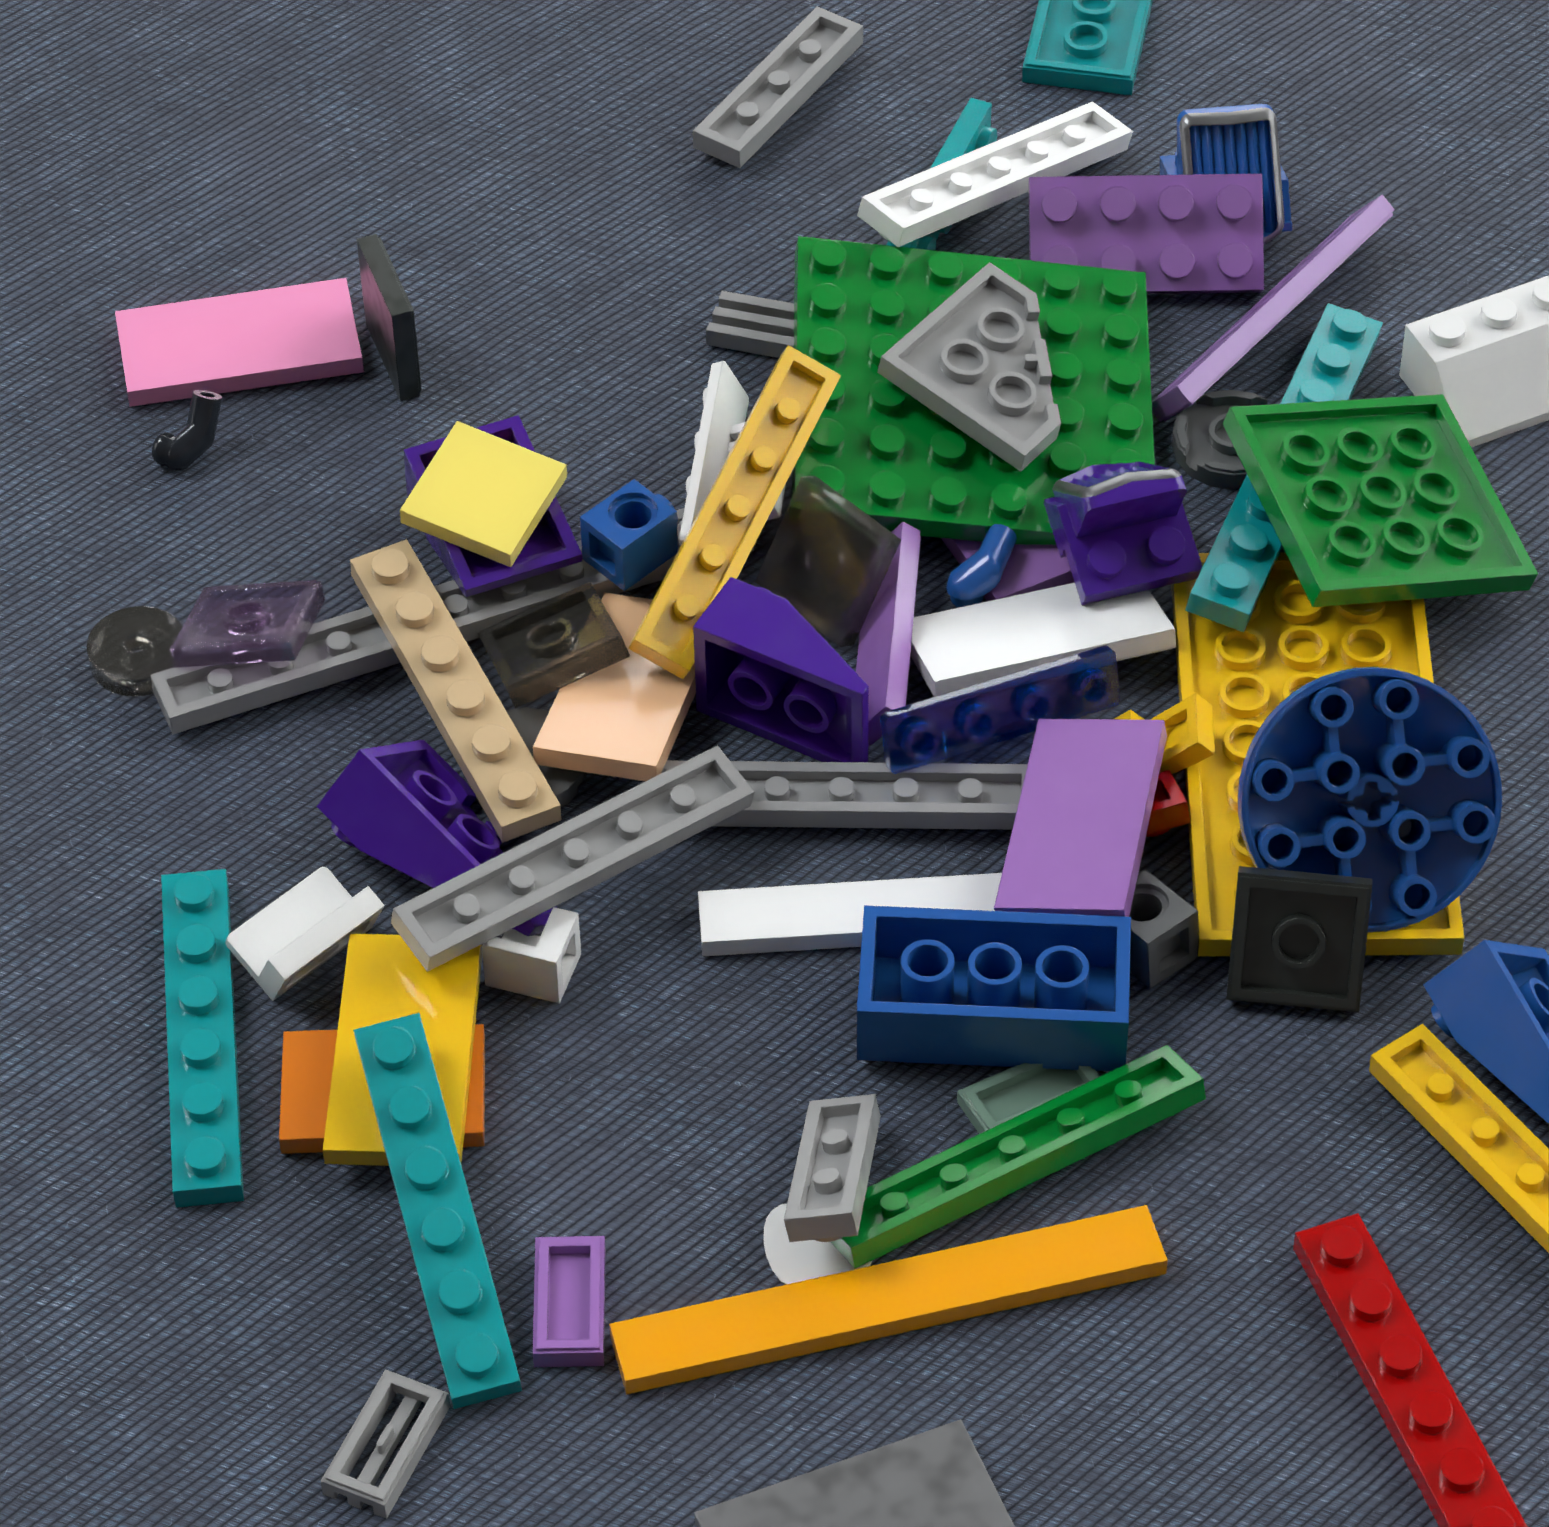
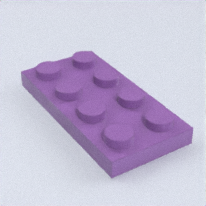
M1262 174L1029 177V260L1146 272L1147 294L1257 293L1264 290Z

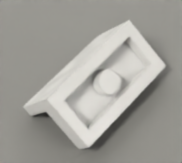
M320 867L232 931L225 943L269 998L274 1001L347 947L349 934H364L370 930L385 905L369 886L352 897L328 868Z

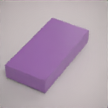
M605 1236L535 1237L534 1367L604 1366Z

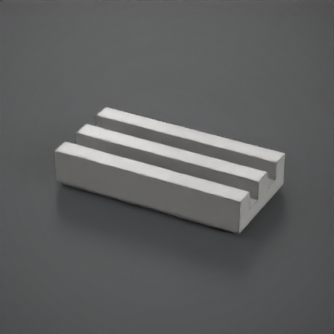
M721 291L719 307L715 306L712 314L713 323L709 322L706 329V345L776 358L780 357L788 345L794 348V303Z
M385 1369L321 1479L323 1495L336 1499L338 1494L347 1496L349 1505L360 1509L364 1503L371 1505L375 1515L387 1519L450 1408L449 1393ZM396 1393L405 1395L390 1423L386 1425L376 1443L377 1445L357 1479L350 1477L351 1471ZM421 1403H426L379 1487L374 1486Z

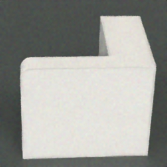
M553 907L541 936H526L510 929L504 933L502 938L494 937L483 943L481 949L485 985L560 1004L581 956L578 913Z

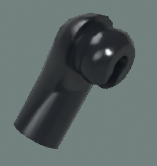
M206 390L193 391L187 426L177 436L167 432L156 437L152 447L154 461L160 465H168L169 470H185L205 453L215 440L222 396Z

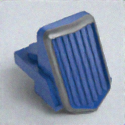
M1250 104L1183 110L1177 117V151L1175 155L1160 156V175L1262 174L1263 245L1275 239L1281 232L1292 231L1289 182L1280 164L1277 119L1271 106L1267 104Z

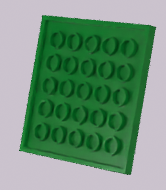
M798 236L795 249L794 348L837 372L841 377L792 470L791 523L891 533L898 525L905 522L920 530V536L983 542L988 529L992 525L1002 524L1015 532L1017 537L1015 544L1057 545L1044 506V500L1055 497L1053 486L1059 479L1091 465L1133 462L1155 465L1146 272ZM989 262L1037 294L1040 309L1038 318L1041 339L1046 340L1052 372L1050 383L1054 404H1058L1061 419L1057 439L1022 471L1010 465L877 373L881 356Z

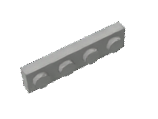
M817 6L693 130V148L741 168L863 44V25Z

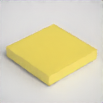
M457 421L401 507L400 521L402 524L512 567L566 480L567 465Z

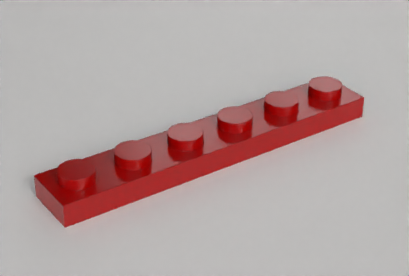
M1359 1213L1296 1232L1293 1250L1438 1526L1528 1527Z

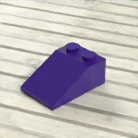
M519 415L476 428L535 452ZM446 437L404 449L408 496ZM556 496L512 567L424 532L432 548L465 597L582 562V552Z
M730 577L693 626L696 710L821 762H868L869 686L786 598L778 596L766 588L755 587Z

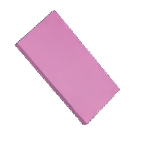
M346 278L115 311L130 407L192 398V393L195 390H206L220 394L364 372Z

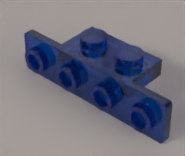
M1107 645L884 712L880 717L886 767L892 773L898 774L1036 731L1038 719H1076L1117 706L1120 703L1115 651Z

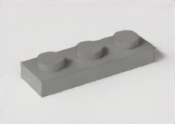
M876 1094L809 1101L784 1216L789 1242L807 1240L831 1242L842 1237L858 1236L881 1118Z

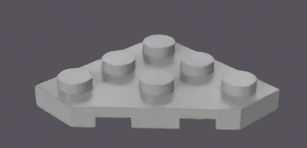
M990 262L881 356L877 373L1019 471L1028 466L1057 439L1061 419L1058 404H1054L1050 386L1052 372L1046 340L1041 339L1038 323L1040 309L1037 294Z

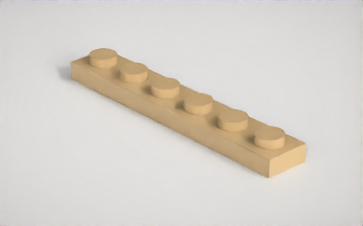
M406 539L350 559L351 576L502 843L561 821V805L408 540Z

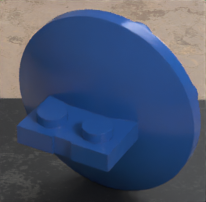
M1380 667L1352 668L1322 676L1305 684L1283 700L1266 718L1253 738L1243 762L1238 787L1240 829L1245 847L1254 866L1265 869L1371 878L1372 893L1368 932L1388 931L1418 923L1442 910L1461 895L1482 869L1491 852L1497 835L1502 808V784L1496 756L1486 733L1472 713L1456 697L1427 679L1408 672Z

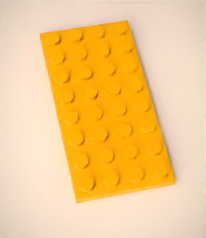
M1280 552L1244 632L1185 611L1190 592L1197 579L1171 585L1176 635L1179 701L1181 702L1197 693L1212 704L1215 754L1184 769L1186 798L1191 822L1188 826L1194 908L1198 910V956H1230L1238 868L1239 866L1256 868L1245 847L1238 817L1239 779L1249 746L1271 712L1289 695L1305 684L1322 676L1346 669L1361 667L1390 668L1408 672L1434 683L1424 599L1312 607L1286 552ZM1199 553L1202 566L1209 553ZM1458 896L1448 906L1418 923L1388 931L1368 932L1365 955H1462L1464 931L1460 897Z

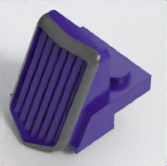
M1144 462L1091 465L1059 479L1053 486L1055 497L1044 500V506L1060 557H1067L1081 605L1197 579L1203 566L1182 503L1187 489L1183 476L1175 469Z

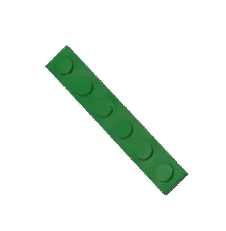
M1165 1045L867 1187L858 1236L842 1237L831 1241V1243L856 1269L1205 1100L1204 1079L1168 1045Z

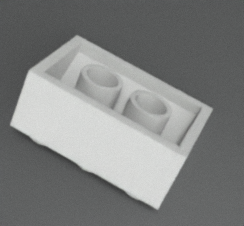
M1549 275L1406 324L1399 376L1415 396L1443 394L1471 448L1549 420Z

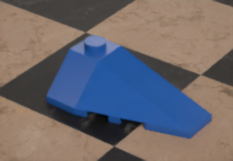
M1483 940L1423 984L1434 1003L1431 1007L1432 1015L1445 1034L1454 1038L1458 1044L1549 1124V955L1543 948Z

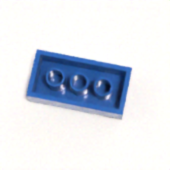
M864 905L857 1000V1060L1014 1067L1027 1063L1043 1064V1068L1079 1070V1066H1091L1096 1071H1113L1125 1065L1129 1026L1131 917Z

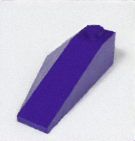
M425 740L359 749L316 806L332 822L331 828L333 832L343 842L358 848L371 857L432 888L503 853L499 847L502 841L490 821L483 823L470 807L477 798L466 781ZM553 908L512 929L526 936L541 934Z

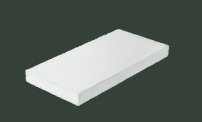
M1074 582L914 617L910 656L933 696L939 701L1171 650L1176 647V635L1174 626L1149 590L1081 605Z

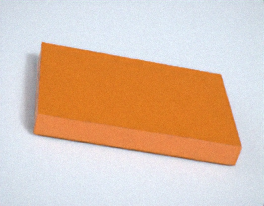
M484 1024L475 1025L463 1147L484 1146ZM337 1030L283 1031L279 1126L281 1154L323 1152Z

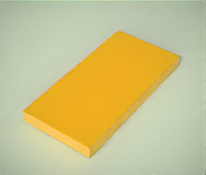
M349 934L323 1143L325 1164L389 1166L353 1030L420 1013L460 1162H462L482 963V944L427 972L400 935Z

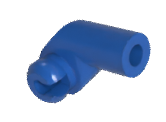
M1002 524L992 525L988 529L980 549L950 573L946 589L954 606L959 608L981 603L984 595L998 585L1017 539L1015 532L1011 528Z

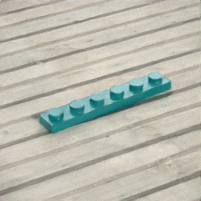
M226 869L161 875L172 1188L175 1207L244 1201L232 952L225 943L228 935L231 933Z
M420 1013L354 1029L358 1052L453 1409L520 1392L522 1387Z

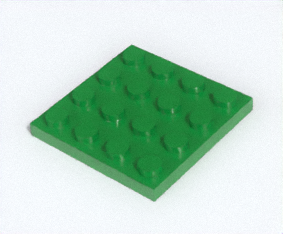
M1443 394L1236 406L1229 408L1223 421V426L1312 607L1528 591L1533 585L1538 572Z

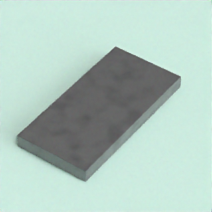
M961 1419L694 1512L696 1527H1015Z

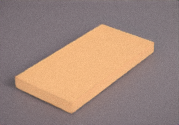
M604 592L533 745V758L537 765L638 781H647L662 773L696 694L695 662L688 674L681 679L628 649L653 599Z

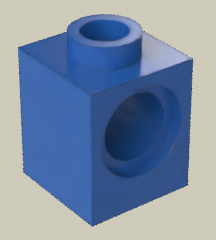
M633 479L580 516L582 559L620 589L626 591L678 553L677 511L667 498L660 494L652 493Z

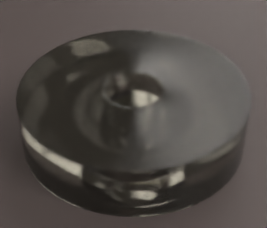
M149 606L123 608L105 616L91 630L86 646L90 670L94 679L106 690L123 696L135 697L154 694L151 674L186 664L189 660L186 634L180 621L162 609Z

